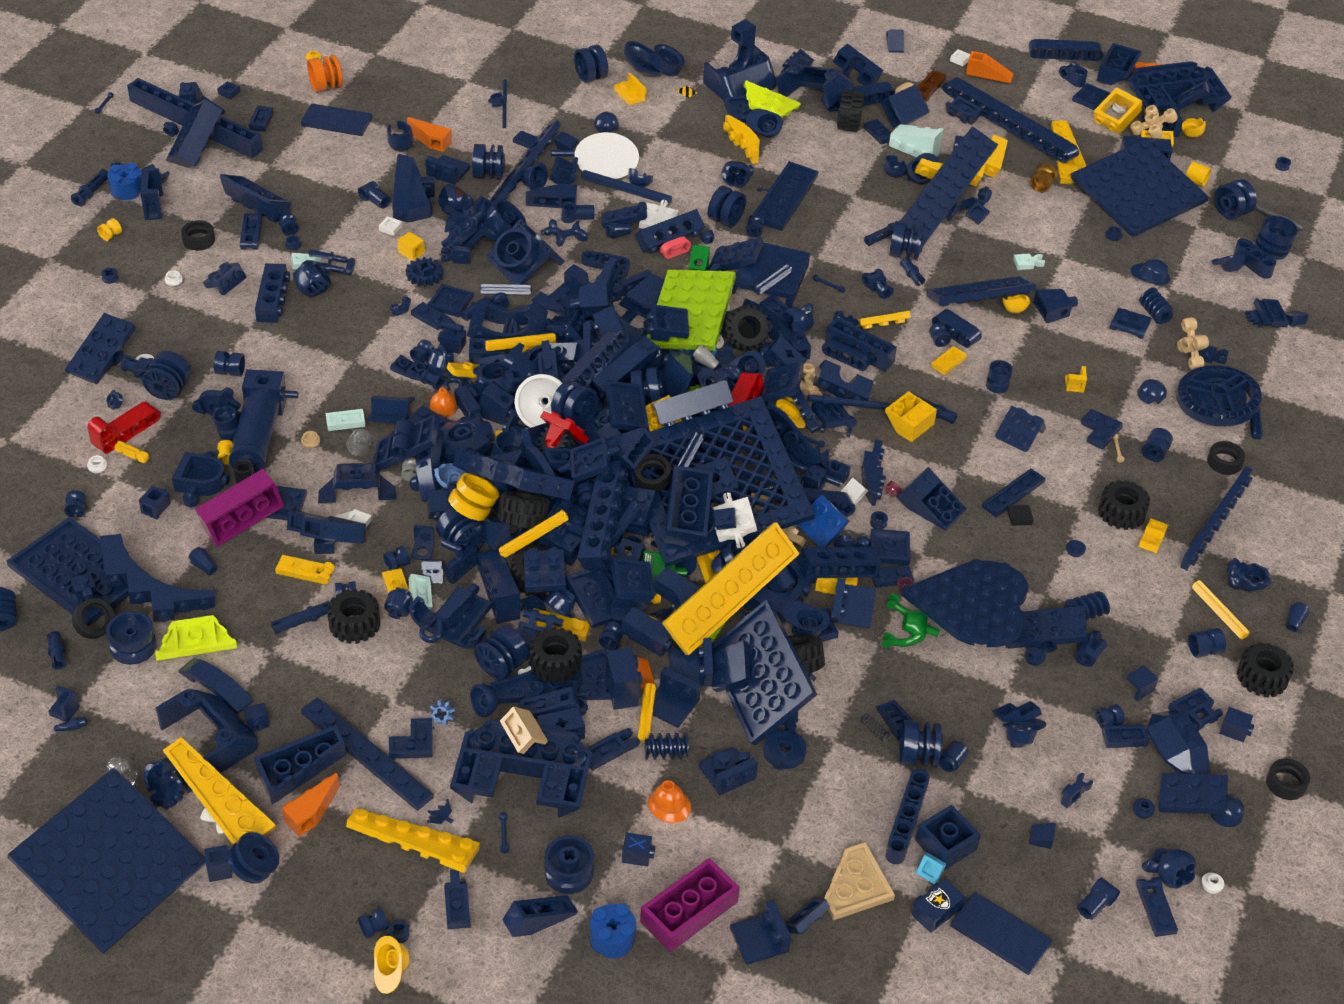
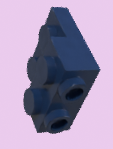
M652 304L651 311L647 312L646 321L650 322L647 327V334L651 335L652 340L668 342L670 337L688 339L687 309Z
M551 547L548 550L539 551L537 548H531L524 552L525 593L566 590L564 549L560 550L557 547Z

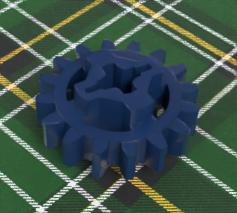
M423 257L422 260L416 258V261L411 260L410 264H407V280L411 281V284L417 283L418 287L421 284L424 287L427 284L433 286L434 282L438 284L439 280L443 279L442 263H438V260L432 261L431 257L429 259Z

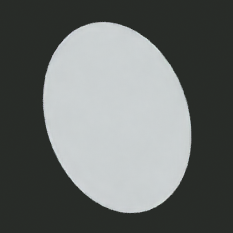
M603 132L584 138L575 150V157L578 158L577 164L582 171L588 170L614 179L628 175L629 168L635 169L639 161V153L634 143L628 138L615 133Z

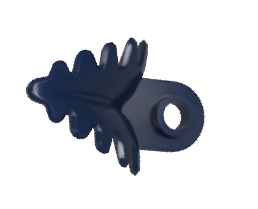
M985 186L979 190V198L970 197L954 204L947 213V221H951L958 211L971 208L976 202L983 206L991 198L992 190Z
M685 349L680 350V353L690 355ZM690 356L693 371L692 377H697L701 388L707 386L706 381H709L710 385L718 383L712 368L698 365L699 362L694 361L695 358Z

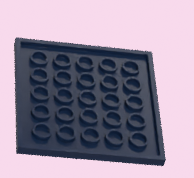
M1147 139L1071 173V179L1132 237L1207 202L1209 199L1206 193Z
M115 768L107 772L7 855V858L103 954L206 864L205 857Z

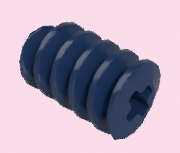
M1155 287L1149 288L1141 295L1139 299L1140 304L1148 311L1157 324L1167 323L1172 319V306L1161 296V293Z
M0 587V631L12 628L17 623L16 595L12 590Z
M1101 591L1068 599L1064 604V608L1085 606L1087 620L1089 617L1092 619L1096 615L1099 617L1103 613L1105 615L1110 613L1109 601Z
M686 732L683 733L681 739L678 733L674 734L673 739L670 733H666L664 739L661 733L657 734L656 739H654L652 733H649L647 739L645 738V760H648L650 754H652L654 760L657 759L658 754H661L663 760H665L667 754L670 755L671 760H674L675 754H678L680 760H682L684 754L688 758L689 743Z

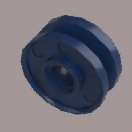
M248 832L231 846L228 852V862L236 876L245 882L256 884L266 880L277 869L279 853L276 846L266 836L256 832Z

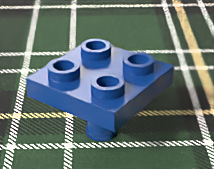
M820 495L811 505L815 519L797 525L819 547H828L850 521L824 495Z

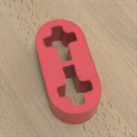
M684 236L664 243L660 248V253L666 259L688 252L691 248V242Z

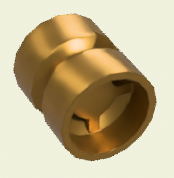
M1049 163L1040 164L1030 180L1031 187L1041 193L1047 192L1057 177L1056 168Z

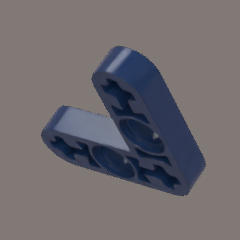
M585 251L582 253L583 265L603 269L605 265L602 261H608L610 257L617 258L619 265L623 264L619 272L622 276L617 277L615 283L626 279L630 269V260L626 257L595 251Z

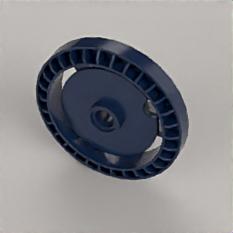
M1222 365L1203 366L1191 370L1180 380L1177 390V401L1180 408L1192 419L1213 426H1234L1250 420L1258 412L1262 399L1261 389L1251 376L1239 369ZM1246 393H1247L1248 396L1250 397V401L1248 402V404H1246V400H1247V395H1246Z

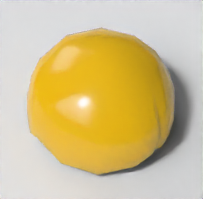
M1202 118L1186 119L1181 126L1182 133L1189 138H1197L1204 133L1206 121L1203 122Z
M1023 294L1013 297L1008 296L1007 300L1004 297L1002 298L1006 311L1013 314L1023 312L1030 305V298Z

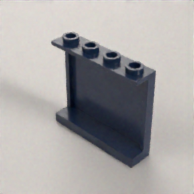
M763 243L756 263L736 268V279L732 294H735L737 287L754 291V286L785 264H788L792 267V272L763 293L786 298L785 304L788 307H792L808 269L810 253Z

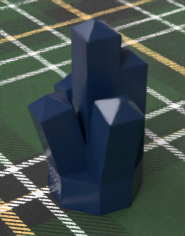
M1093 631L1092 634L1087 633L1088 641L1077 644V652L1074 657L1079 664L1092 667L1098 656L1106 648L1107 642L1105 639H1101L1102 634L1100 631Z

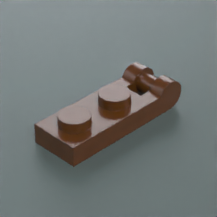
M932 70L917 86L924 101H928L930 96L946 80L945 74Z

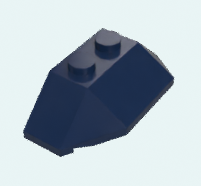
M1176 711L1152 714L1146 732L1165 763L1182 774H1211L1207 744L1188 714Z

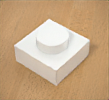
M957 50L951 55L950 62L964 66L968 62L970 54Z
M387 216L379 225V231L394 236L402 228V221Z
M852 478L841 492H846L856 505L868 490Z
M356 509L347 517V520L365 523L366 527L372 521L371 515Z

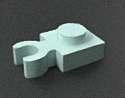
M292 253V269H298L306 260L321 262L322 258L309 257V254Z
M1017 254L1013 257L1017 270L1034 269V266L1043 267L1045 264L1041 254H1037L1034 257H1031L1030 254Z

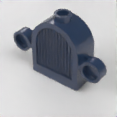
M213 451L206 452L203 455L189 452L184 453L172 477L175 492L185 493L183 495L185 506L194 507L199 503V496L214 495L220 492L225 485L229 484L230 475L225 474L224 465L217 458V453Z

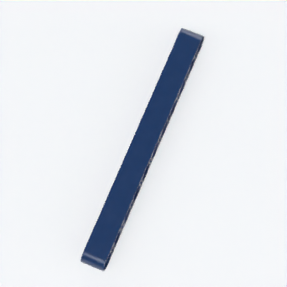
M956 77L943 84V90L953 99L960 96L983 109L982 116L1057 160L1066 163L1079 155V149L1075 144L966 81Z

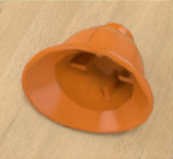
M664 781L648 798L649 810L656 818L662 821L679 823L687 819L691 813L690 800L673 781Z

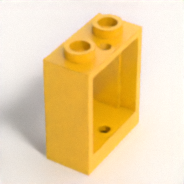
M1116 87L1094 110V121L1098 125H1103L1110 131L1120 134L1142 111V100ZM1113 103L1128 109L1119 120L1105 113Z

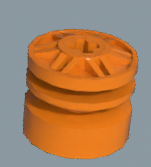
M330 55L329 58L324 56L323 64L319 58L307 61L310 83L315 92L326 91L327 83L331 89H334L335 85L337 88L343 86L342 70L336 55Z

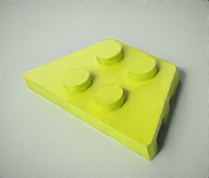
M749 81L744 83L743 87L747 90L746 97L751 110L764 109L780 115L783 119L784 116L791 114L794 109H799L801 105L800 102Z
M214 615L172 621L168 627L167 634L162 639V646L159 651L155 652L156 661L237 648V642L228 635L227 630L219 624Z

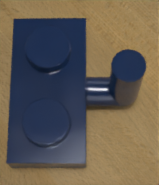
M446 539L441 541L442 547L455 552L456 557L444 566L447 581L454 584L477 565V548L470 544L462 551V547Z

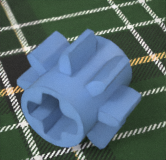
M439 699L437 701L438 706L435 704L430 706L434 711L429 717H433L436 720L435 725L443 722V725L446 726L448 719L452 721L455 719L452 712L456 710V707L450 705L451 700L443 702L442 699ZM439 710L446 711L447 714L444 716L443 713H439Z

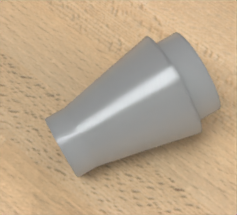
M702 344L692 355L695 358L694 360L713 370L719 364V361L716 360L710 350Z

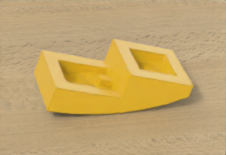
M1150 518L1138 547L1157 553L1167 531L1168 524Z

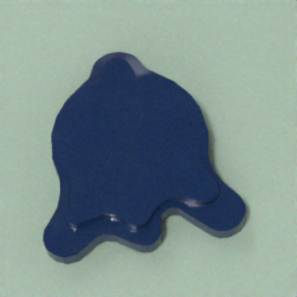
M226 387L220 391H204L194 401L192 408L195 412L203 415L206 413L213 415V412L221 406H232L237 411L241 404L233 398L234 391ZM237 411L238 417L240 418L241 412Z

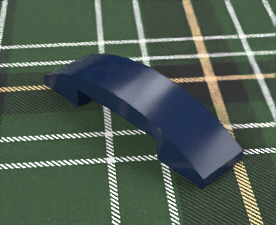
M193 658L178 670L180 674L191 682L197 681L216 694L237 714L253 702L250 695L237 682L206 661Z

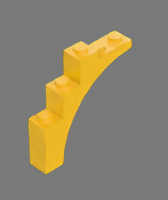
M993 134L990 139L996 142L998 146L970 182V185L977 186L983 174L995 178L1001 170L1008 140ZM921 158L915 168V173L932 179L943 163Z

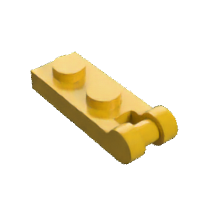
M282 555L275 568L276 574L325 585L328 584L330 575L335 570L334 564L330 562L323 564Z

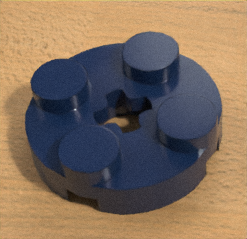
M777 730L767 737L763 753L766 760L775 769H791L804 762L806 743L797 733L795 736L789 733V730ZM781 747H785V749L790 750H788V752L781 751Z

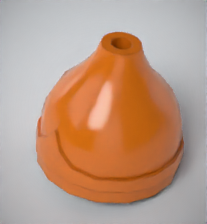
M440 388L431 398L429 409L444 417H450L455 414L458 405L452 393L448 392L445 388Z

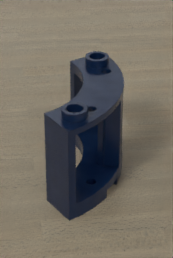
M484 299L474 307L467 336L470 338L504 339L543 334L548 311L536 302L516 310H506L505 307L498 306ZM483 319L496 324H503V332H495L483 327ZM515 320L519 326L527 325L526 329L513 333Z

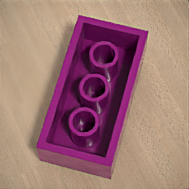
M261 469L210 501L202 504L195 511L206 534L218 547L283 508L284 504L275 482L264 469Z
M708 858L641 907L640 923L671 953L738 903L740 887Z

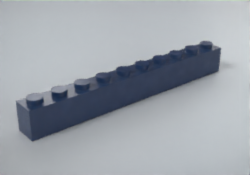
M140 78L127 85L131 102L182 126L193 105H195ZM221 116L220 121L213 127L214 133L210 139L250 158H253L263 150L261 134Z

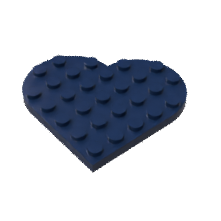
M974 559L971 562L961 564L901 589L902 597L951 636L963 643L973 646L976 643L979 645L987 644L986 647H1000L1016 641L1023 633L1025 617L1020 606L1027 598L1028 583L1024 575L1012 568L1008 563Z

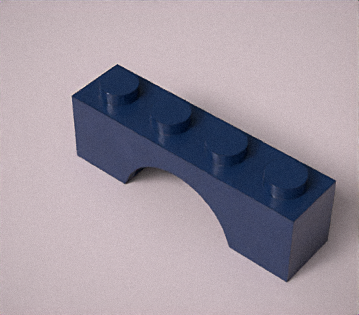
M745 19L732 26L731 40L738 43V53L729 65V69L733 72L753 65L756 25Z

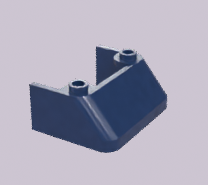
M755 45L753 65L735 72L728 67L715 69L708 62L704 63L703 83L722 100L726 97L746 96L747 90L743 87L745 81L768 90H773L777 87L776 76L769 56Z
M794 63L776 77L778 92L785 97H788L801 86L823 89L827 108L841 99L844 90L851 91L854 88L852 80L835 68L828 69Z
M187 689L155 707L161 730L166 729L197 709L219 730L214 737L218 748L203 758L219 773L254 753L258 748L257 737L217 695Z

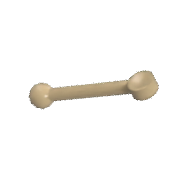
M1116 434L1113 440L1118 455L1117 461L1122 463L1125 458L1121 455L1118 443L1119 436Z

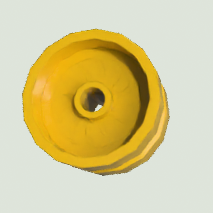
M463 473L457 482V488H454L448 497V501L460 514L473 520L484 521L485 517H488L491 512V506L498 500L499 492L495 486L484 478L470 473Z

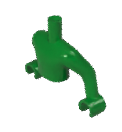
M892 593L887 598V608L895 609L904 615L902 630L909 632L912 636L905 639H896L893 634L887 632L882 637L883 648L887 649L890 646L907 647L920 643L925 639L926 633L938 637L940 630L927 625V616L923 612L909 610L899 604L900 599L896 594Z

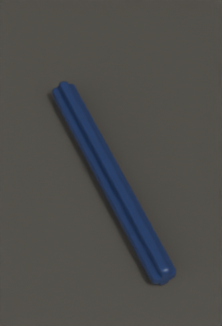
M583 170L581 173L583 180L659 203L662 200L665 203L666 200L668 202L667 205H670L672 202V196L588 170Z

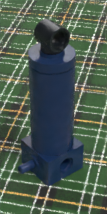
M246 369L242 384L244 403L229 455V463L234 469L236 483H240L254 473L264 469L277 415L283 416L287 398H298V391L286 390L283 371Z

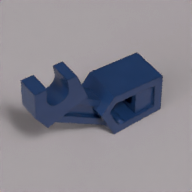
M816 446L814 449L822 458L819 466L826 469L828 475L842 480L841 483L844 484L850 475L851 466L837 460L829 461V450L826 449L824 453H820V447Z

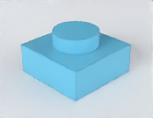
M927 852L923 856L916 874L936 884L947 863Z

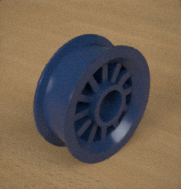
M664 44L656 45L654 53L649 56V61L654 68L670 76L678 75L680 72L679 67L685 63L681 53Z

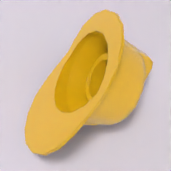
M783 399L777 400L776 407L784 411L797 428H804L806 426L799 410L791 402Z
M384 936L377 941L374 949V980L381 993L389 994L398 987L402 973L409 965L410 956L407 948L402 943H398L392 936Z

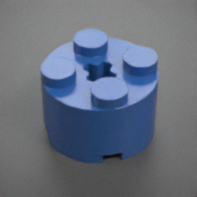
M128 163L112 165L110 167L107 177L110 193L113 197H119L120 200H132L141 193L142 172L137 167V164Z
M608 904L596 908L590 920V944L592 948L607 958H619L626 955L635 943L636 919L633 913L625 904Z

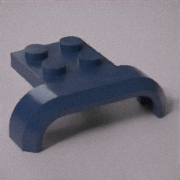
M457 587V588L454 590V592L450 595V597L446 600V602H447L461 587ZM475 595L473 597V605L447 631L443 629L441 638L462 648H475L485 636L486 628L479 626L477 632L473 631L492 608V602ZM417 596L409 605L411 618L420 628L424 624H428L429 627L426 631L435 635L437 630L436 614L427 608L423 598Z

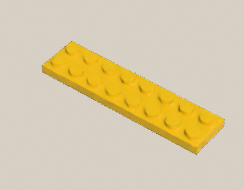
M772 523L665 619L662 624L684 654L690 655L703 643V638H708L795 559L799 552L778 523Z

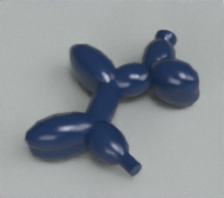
M551 219L549 227L541 230L542 236L544 234L546 236L554 234L558 247L563 246L565 237L572 235L579 241H587V233L580 229L579 221L573 224L572 229L562 231L560 228H557L556 220Z

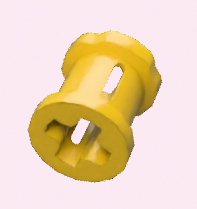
M222 440L217 445L219 451L217 458L222 461L223 465L230 464L229 455L233 444L230 440Z

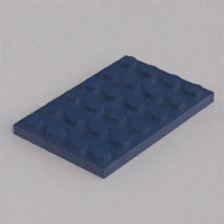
M70 517L6 561L9 568L72 615L76 607L85 600L83 596L76 597L70 581L71 578L91 573L97 592L93 593V598L106 601L112 608L129 596L127 585L106 587L100 538ZM88 607L82 613V622L89 626L104 614L97 607Z
M767 599L712 644L713 652L743 640L749 643L751 681L726 689V692L750 743L753 745H757L818 695L772 603Z

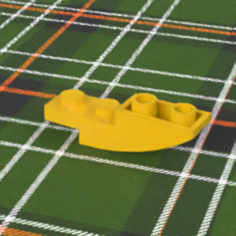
M726 115L723 128L728 133L730 141H733L735 146L740 145L741 149H744L747 159L749 158L752 164L758 163L759 138L743 122L730 115Z

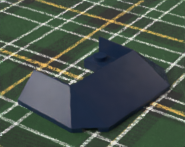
M1193 61L1139 67L1134 70L1133 75L1128 79L1130 86L1138 98L1142 100L1145 109L1150 105H1155L1158 111L1166 110L1169 107V103H1174L1172 98L1204 81L1209 86V94L1199 99L1202 105H1208L1212 112H1215L1232 97L1212 68L1207 66L1206 68L1197 66L1198 63Z
M490 719L484 723V726L476 730L471 729L465 733L450 789L470 803H473L475 795L494 797L500 772L542 778L536 805L558 808L559 818L580 809L592 752L585 748L575 732L540 727L548 742L545 745L534 742L524 754L518 753L500 720Z

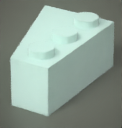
M900 124L891 133L889 146L914 157H918L923 153H931L937 157L940 154L944 128L937 130L931 129V127L918 128L917 126Z

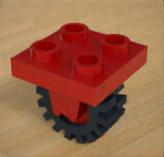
M543 411L540 418L550 426L545 428V433H540L542 438L538 437L540 443H537V446L543 455H545L544 448L573 449L571 445H575L573 440L587 444L589 438L584 434L585 431L576 426L573 420L569 418L561 419L562 417L553 411L551 414Z

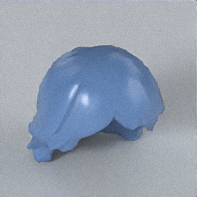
M451 463L441 464L439 468L434 469L437 482L445 489H448V482L458 481L460 476L466 473Z

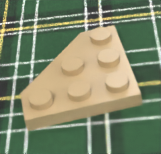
M866 842L845 849L824 899L827 900L830 906L828 912L832 920H836L893 901L895 894Z

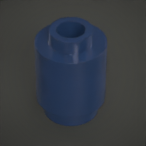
M952 741L940 756L939 765L947 772L957 770L968 756L966 746L962 742Z

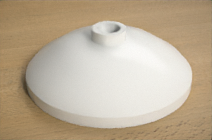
M537 374L527 378L520 384L515 395V408L518 416L527 426L533 427L546 423L540 416L543 411L552 413L551 402L557 388L562 384L560 380L551 375ZM543 398L548 399V404L543 402Z

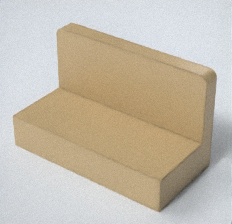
M513 706L500 720L518 753L524 754L534 742L544 745L548 742L529 710Z

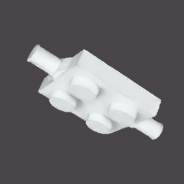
M662 200L660 206L646 202L647 218L640 221L639 228L644 229L678 216L679 210L667 208L668 202L666 200L665 203Z
M727 492L728 499L726 493L723 494L725 503L712 508L718 510L735 507L736 528L716 530L719 542L735 539L737 548H741L739 542H741L743 548L745 546L743 537L758 530L748 497L732 501L731 493Z

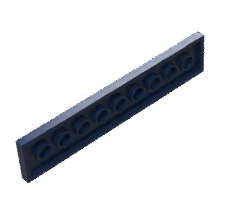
M972 126L900 222L907 223V231H910L912 225L916 224L915 232H918L919 226L923 225L925 244L998 144Z

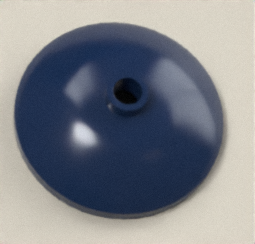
M629 41L625 44V57L636 71L650 76L662 74L649 61V56L654 53L653 50L635 41Z

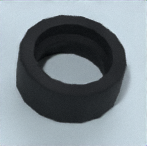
M191 221L181 229L183 245L190 250H205L210 248L215 242L213 226L206 221ZM197 233L206 234L205 236L198 238L190 237L191 235Z
M1219 441L1210 448L1207 462L1210 468L1220 474H1236L1243 466L1245 452L1233 442ZM1222 453L1230 455L1236 461H1224L1220 459L1216 454Z
M658 454L645 455L634 469L636 484L639 488L655 490L656 492L666 488L671 478L669 461ZM648 467H659L664 470L663 476L653 480L644 478L641 472Z
M87 599L73 611V627L84 638H100L106 634V627L109 621L115 617L114 611L110 604L102 599ZM97 607L102 611L105 617V624L102 628L90 630L84 625L82 613L86 608Z
M1288 758L1275 761L1266 777V784L1269 790L1274 795L1286 800H1296L1304 796L1310 783V774L1307 768L1302 763ZM1280 772L1290 773L1299 780L1300 785H1286L1278 779L1276 774Z

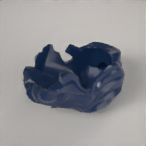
M160 759L158 762L146 765L143 771V780L147 790L150 793L151 791L154 793L149 797V800L153 803L154 807L161 806L165 810L172 808L183 798L185 792L183 777L169 759Z

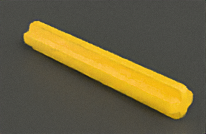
M555 333L487 340L485 341L486 351L512 349L519 343L525 345L524 347L542 345L541 341L549 340V343H556Z
M561 510L499 548L501 556H504V558L508 557L568 521L567 513Z
M1201 580L1194 582L1192 589L1240 639L1247 638L1250 633L1249 630Z

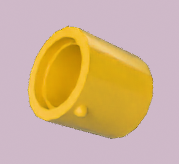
M1193 161L1186 172V176L1196 185L1204 188L1210 178L1212 168Z

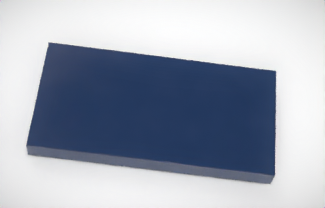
M311 103L301 120V126L363 136L372 120V113Z
M976 892L973 893L951 922L952 928L1027 975H1030L1053 941Z

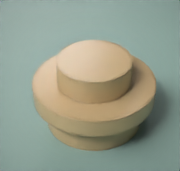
M307 431L303 434L301 443L306 448H314L319 445L320 437L314 431Z

